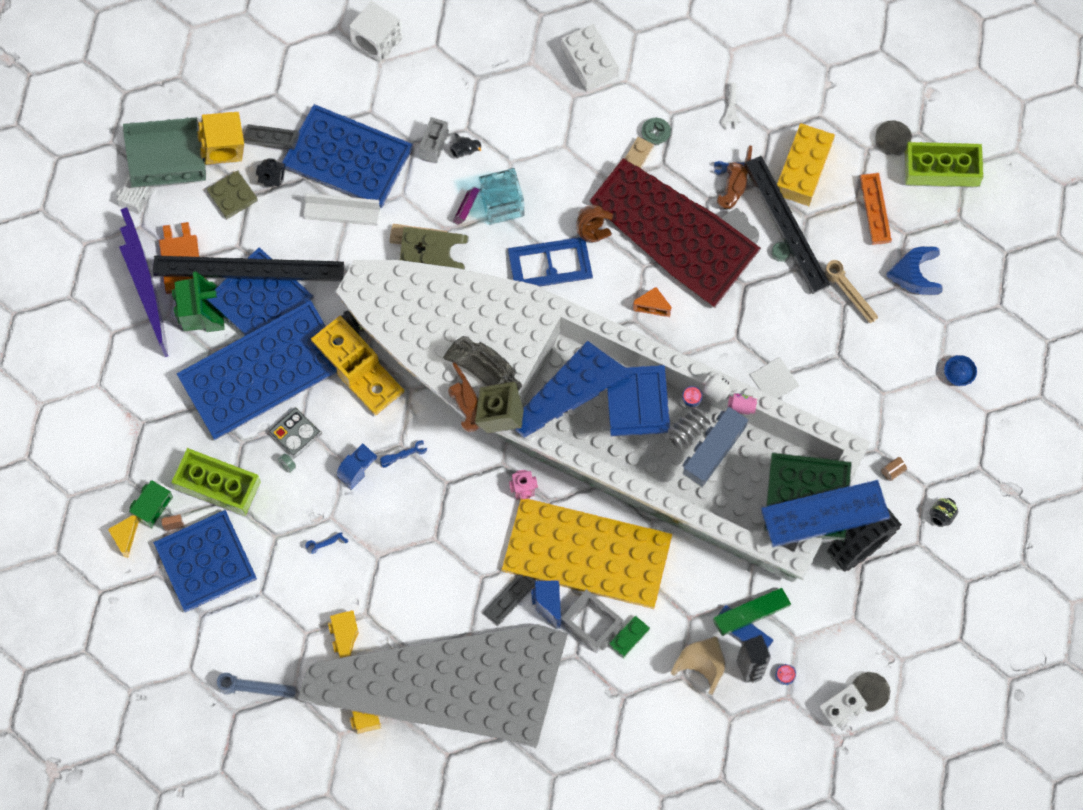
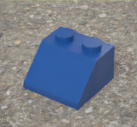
M559 580L535 581V588H531L532 605H536V611L556 629H561Z

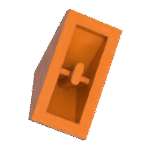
M657 287L634 300L633 311L670 317L672 307Z

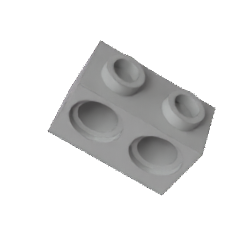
M430 117L419 146V157L421 159L434 163L438 162L449 133L447 121Z

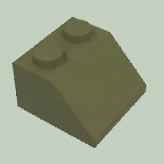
M515 382L480 387L475 420L479 427L486 433L522 428L524 409Z

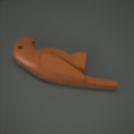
M751 145L747 147L745 162L751 160ZM734 162L729 163L727 166L729 175L725 184V195H718L717 197L718 206L725 210H730L735 206L746 189L749 177L745 166L743 167V164Z
M454 362L453 368L461 379L462 384L458 382L449 387L448 393L451 398L456 400L460 412L466 417V420L461 422L462 428L467 432H474L480 428L475 423L478 397L461 369Z

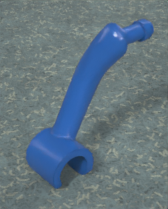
M339 532L319 543L310 540L305 544V548L308 549L311 545L315 546L311 551V554H315L319 548L331 545L339 538L345 544L349 540L342 536V532Z

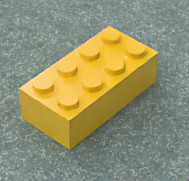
M800 123L777 183L785 199L810 207L832 148L835 134Z

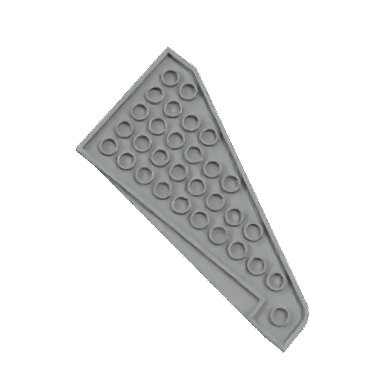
M536 624L320 661L311 665L306 671L298 700L335 709L340 708L509 740L537 748L568 633Z

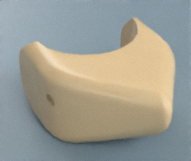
M714 636L686 646L680 653L670 674L675 676L680 670L685 669L699 671L701 674H704L710 684L708 694L713 695L725 670V659L718 637Z

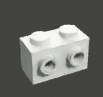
M852 684L820 705V708L833 727L838 726L842 728L850 722L848 720L853 715L858 717L863 714L868 704L855 685Z

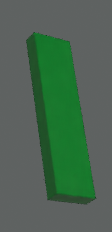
M781 587L715 616L713 622L723 637L790 607L791 602Z

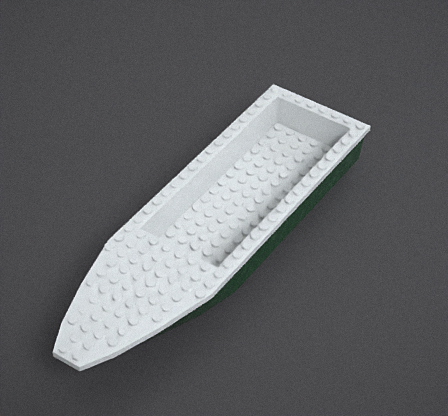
M354 260L336 290L337 296L360 326L403 368L464 418L466 417L460 412L456 400L451 398L448 393L449 387L458 382L462 384L461 379L453 368L454 362L467 378L477 397H479L480 387L515 382L524 408L587 340L625 368L665 365L670 428H674L675 423H680L681 418H686V414L691 413L693 408H698L711 422V425L705 423L708 430L710 426L714 427L718 422L716 418L720 412L727 410L729 396L739 393L757 398L755 414H741L749 419L746 429L703 487L683 475L684 467L682 465L688 456L692 457L695 451L693 450L697 443L705 440L706 431L700 428L701 435L698 436L694 433V441L688 438V446L682 443V451L676 448L670 441L668 433L611 436L607 388L599 392L598 396L574 410L566 411L562 417L554 418L547 422L544 427L525 438L513 429L492 433L526 455L789 582H795L797 579L804 580L824 538L814 537L772 548L768 532L764 531V518L761 512V508L766 507L771 454L781 453L852 462L851 484L870 445V441L534 284L459 268L402 260ZM715 373H720L731 382L730 388L733 390L724 401L714 402L703 393L705 385L702 383L709 374L713 376ZM689 386H695L702 392V401L696 407H689L682 400L683 391Z

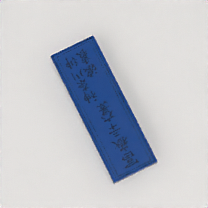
M878 479L761 508L772 548L890 518Z

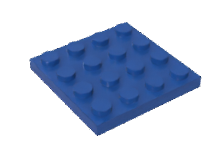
M260 247L248 257L252 259H272ZM226 278L215 289L217 298L206 299V301L246 336L312 300L314 296L297 280Z
M226 510L153 542L185 613L257 580Z

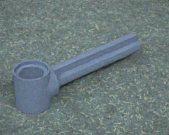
M228 672L221 673L217 678L218 690L225 695L241 691L294 698L296 694L295 686L242 680ZM224 680H230L232 682V684L229 687L225 688L221 686V683Z

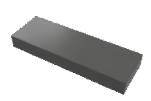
M248 124L243 139L244 143L295 150L300 133L296 130Z
M517 575L483 613L499 626L527 596L531 588L535 587L536 580L531 577Z

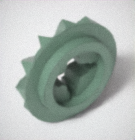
M650 118L642 126L644 140L659 146L663 142L666 143L670 137V125L662 118ZM654 126L657 131H661L658 137H656L655 133H651L654 130Z

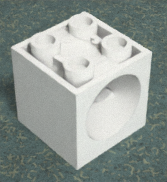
M372 0L349 26L352 44L380 63L384 58H388L392 48L402 40L400 18Z

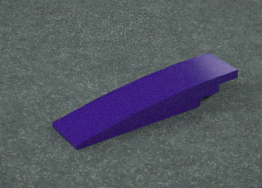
M125 207L120 209L126 226L121 227L120 231L126 244L119 248L165 357H168L165 329L151 270L129 210Z

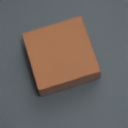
M180 514L161 519L165 531L184 527V521Z

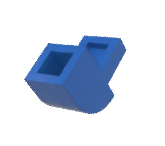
M362 443L351 455L348 454L337 470V477L352 490L365 477L364 471L377 459V455Z

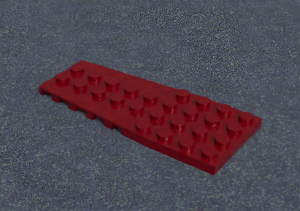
M625 158L619 162L590 199L592 205L601 206L603 210L613 214L610 221L664 270L714 308H716L761 250V247L722 218L690 200L684 194L674 190L671 186L661 182L653 175L643 171L637 165L635 166Z

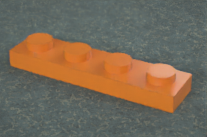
M879 173L863 174L860 176L872 245L891 243L892 239Z

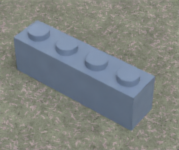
M728 407L725 412L723 410L716 418V421H718L716 425L708 428L705 433V440L697 443L693 450L695 451L692 457L688 456L682 465L684 467L683 475L701 487L705 485L748 425L749 419L731 407Z

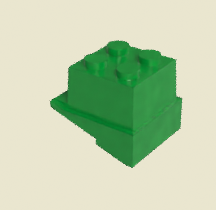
M193 272L192 279L175 282V289H172L173 300H175L176 304L174 314L178 325H182L183 331L206 329L208 333L225 330L223 315L206 301V299L217 298L215 289L218 285L213 281H208L198 272Z

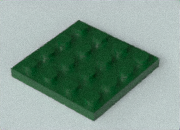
M772 453L766 507L849 487L852 462ZM764 522V531H767V528H766V525H765V522ZM846 530L818 536V538L844 541Z

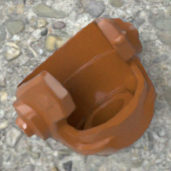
M588 205L582 208L578 213L576 222L578 235L583 240L589 242H598L611 236L612 232L609 228L599 230V228L603 226L604 218L612 220L613 214L603 210L598 205Z

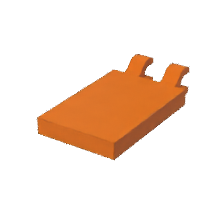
M189 222L181 223L183 237L173 238L171 226H163L165 239L159 240L161 256L200 257L197 235H191ZM163 276L166 294H172V289H175V282L192 279L193 277Z

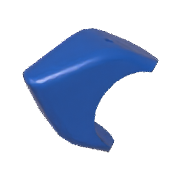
M934 246L913 248L887 271L886 277L914 294H941L943 291L942 285L927 280L923 277L919 268L921 263L937 258L940 255V249Z

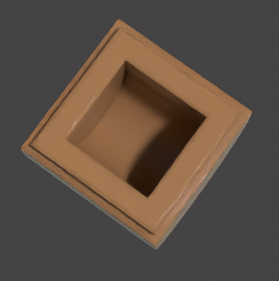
M897 457L882 468L881 472L887 480L892 481L907 470V466L901 457Z

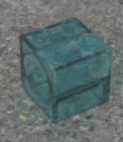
M515 168L479 176V193L489 225L525 216L524 197Z

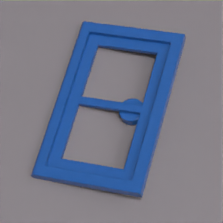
M581 237L507 248L512 276L515 281L541 287L593 279L586 241ZM576 248L581 270L557 274V269L552 266L550 252ZM546 253L549 268L546 270V276L524 279L519 256Z

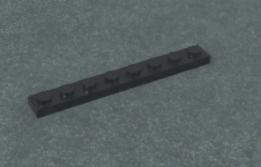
M762 155L745 162L744 166L811 293L814 294L828 288L830 283Z

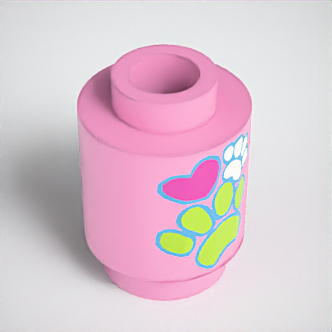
M739 393L729 396L728 407H731L740 414H755L757 398Z

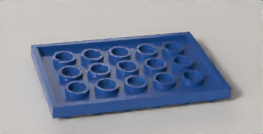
M313 104L299 130L300 135L295 150L289 149L282 163L286 164L285 169L353 197L378 200L380 208H382L413 149V144Z

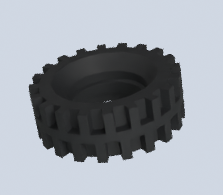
M888 507L889 519L847 529L844 541L835 540L829 546L830 548L827 549V553L843 572L856 567L860 562L862 563L867 557L874 554L877 549H880L901 528L902 524Z

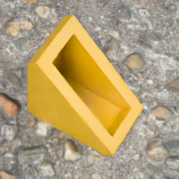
M134 515L108 529L125 558L129 557L139 524L137 517Z

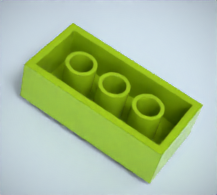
M907 143L905 149L906 185L980 187L983 180L982 144Z
M187 448L171 483L177 491L246 517L261 484L259 475Z

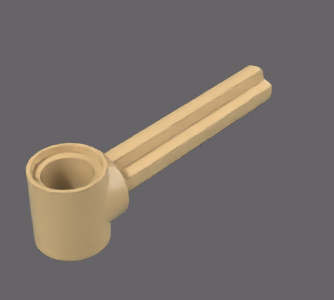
M838 260L829 261L824 271L828 281L833 284L837 283L869 323L875 322L878 319V315L845 277L846 272L843 270V264ZM834 268L838 271V273L833 274L830 272L829 269Z

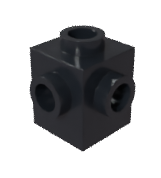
M264 159L256 168L258 183H263L267 187H279L284 181L286 164L277 162L275 159Z

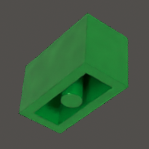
M151 480L149 484L143 486L139 498L131 503L129 512L131 516H136L139 522L152 529L173 499V495L170 490Z

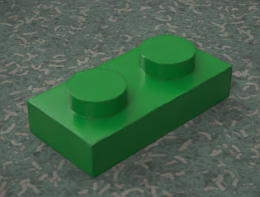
M635 615L609 643V646L621 657L625 658L650 631V627Z

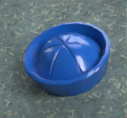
M955 355L946 361L944 374L952 385L966 386L976 379L977 367L969 357Z

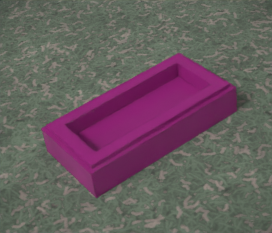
M472 187L467 190L453 218L454 223L459 225L466 220L480 189Z

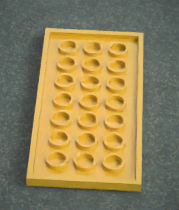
M521 499L502 566V572L531 577L537 581L559 580V586L582 592L587 589L594 595L655 609L673 534L532 499Z

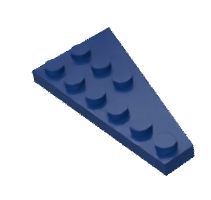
M587 340L523 408L522 428L513 430L525 438L544 427L547 422L554 418L562 417L566 411L574 410L598 396L599 392L608 387H614L618 381L631 377L632 372Z

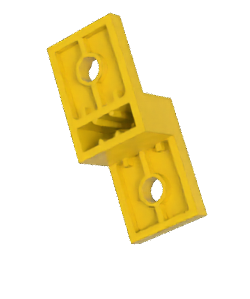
M341 315L311 338V342L336 367L338 377L375 416L404 393V389L379 364L378 355ZM342 338L344 341L341 345H335L333 340ZM374 386H381L383 389L382 392L376 394L372 392V388Z

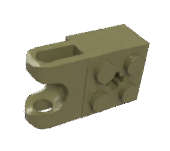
M404 227L400 260L465 270L463 263L454 261L450 257V250L455 244H466L469 236ZM420 243L426 248L425 251L422 250V253H419L417 245H420Z

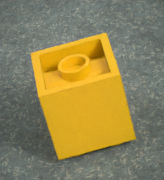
M239 111L202 114L201 122H198L199 131H197L198 142H201L200 155L201 158L205 159V165L241 162L244 151V139Z

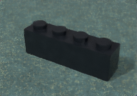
M762 634L742 642L736 662L745 683L751 681V683L760 681L771 659Z

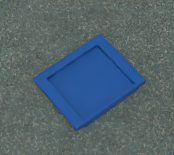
M665 365L626 367L632 372V376L618 381L617 385L612 388H607L611 436L668 433L670 422Z

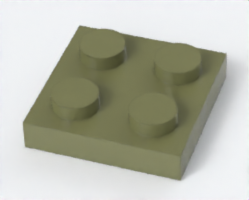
M238 170L207 188L208 194L226 220L258 201V198Z

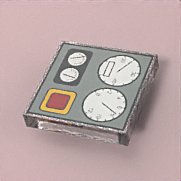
M296 406L267 431L293 459L322 435V432Z

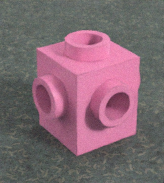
M516 471L515 474H512V481H509L510 491L515 493L516 499H528L535 496V488H538L536 476L532 477L531 471Z

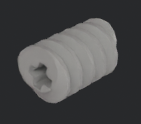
M693 408L691 413L686 414V418H681L680 423L677 422L674 424V428L668 429L670 441L680 451L683 450L682 443L686 446L689 445L688 438L692 441L695 440L694 433L698 436L701 435L700 428L704 431L707 430L705 423L711 425L708 417L698 408Z

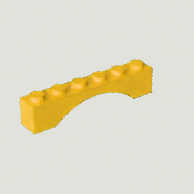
M354 611L331 615V622L328 623L330 634H334L336 641H332L334 652H339L340 658L352 656L354 643L359 635ZM352 711L353 717H350L352 729L357 730L358 734L381 729L379 716Z

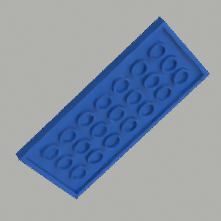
M311 300L177 373L180 382L214 441L337 373L336 367L311 342V338L326 327Z

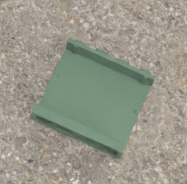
M197 117L123 124L131 188L206 181V167L200 155L201 146L197 136Z

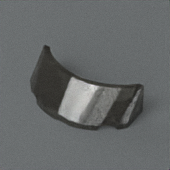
M461 336L453 342L443 356L445 360L453 362L474 374L486 386L515 382L518 391L522 388L521 382L514 377L516 372L512 366L495 350L480 341L475 343L469 337Z

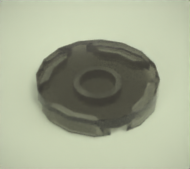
M896 120L882 123L875 134L876 146L887 155H901L905 152L907 143L912 140L911 131L907 125Z
M862 673L852 683L868 704L865 707V712H876L884 708L890 699L891 690L889 683L878 673Z

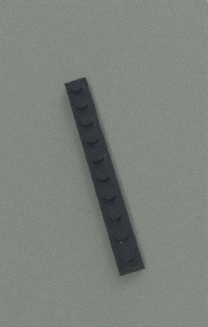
M154 255L153 275L193 277V272H198L206 278L341 282L344 278V261Z

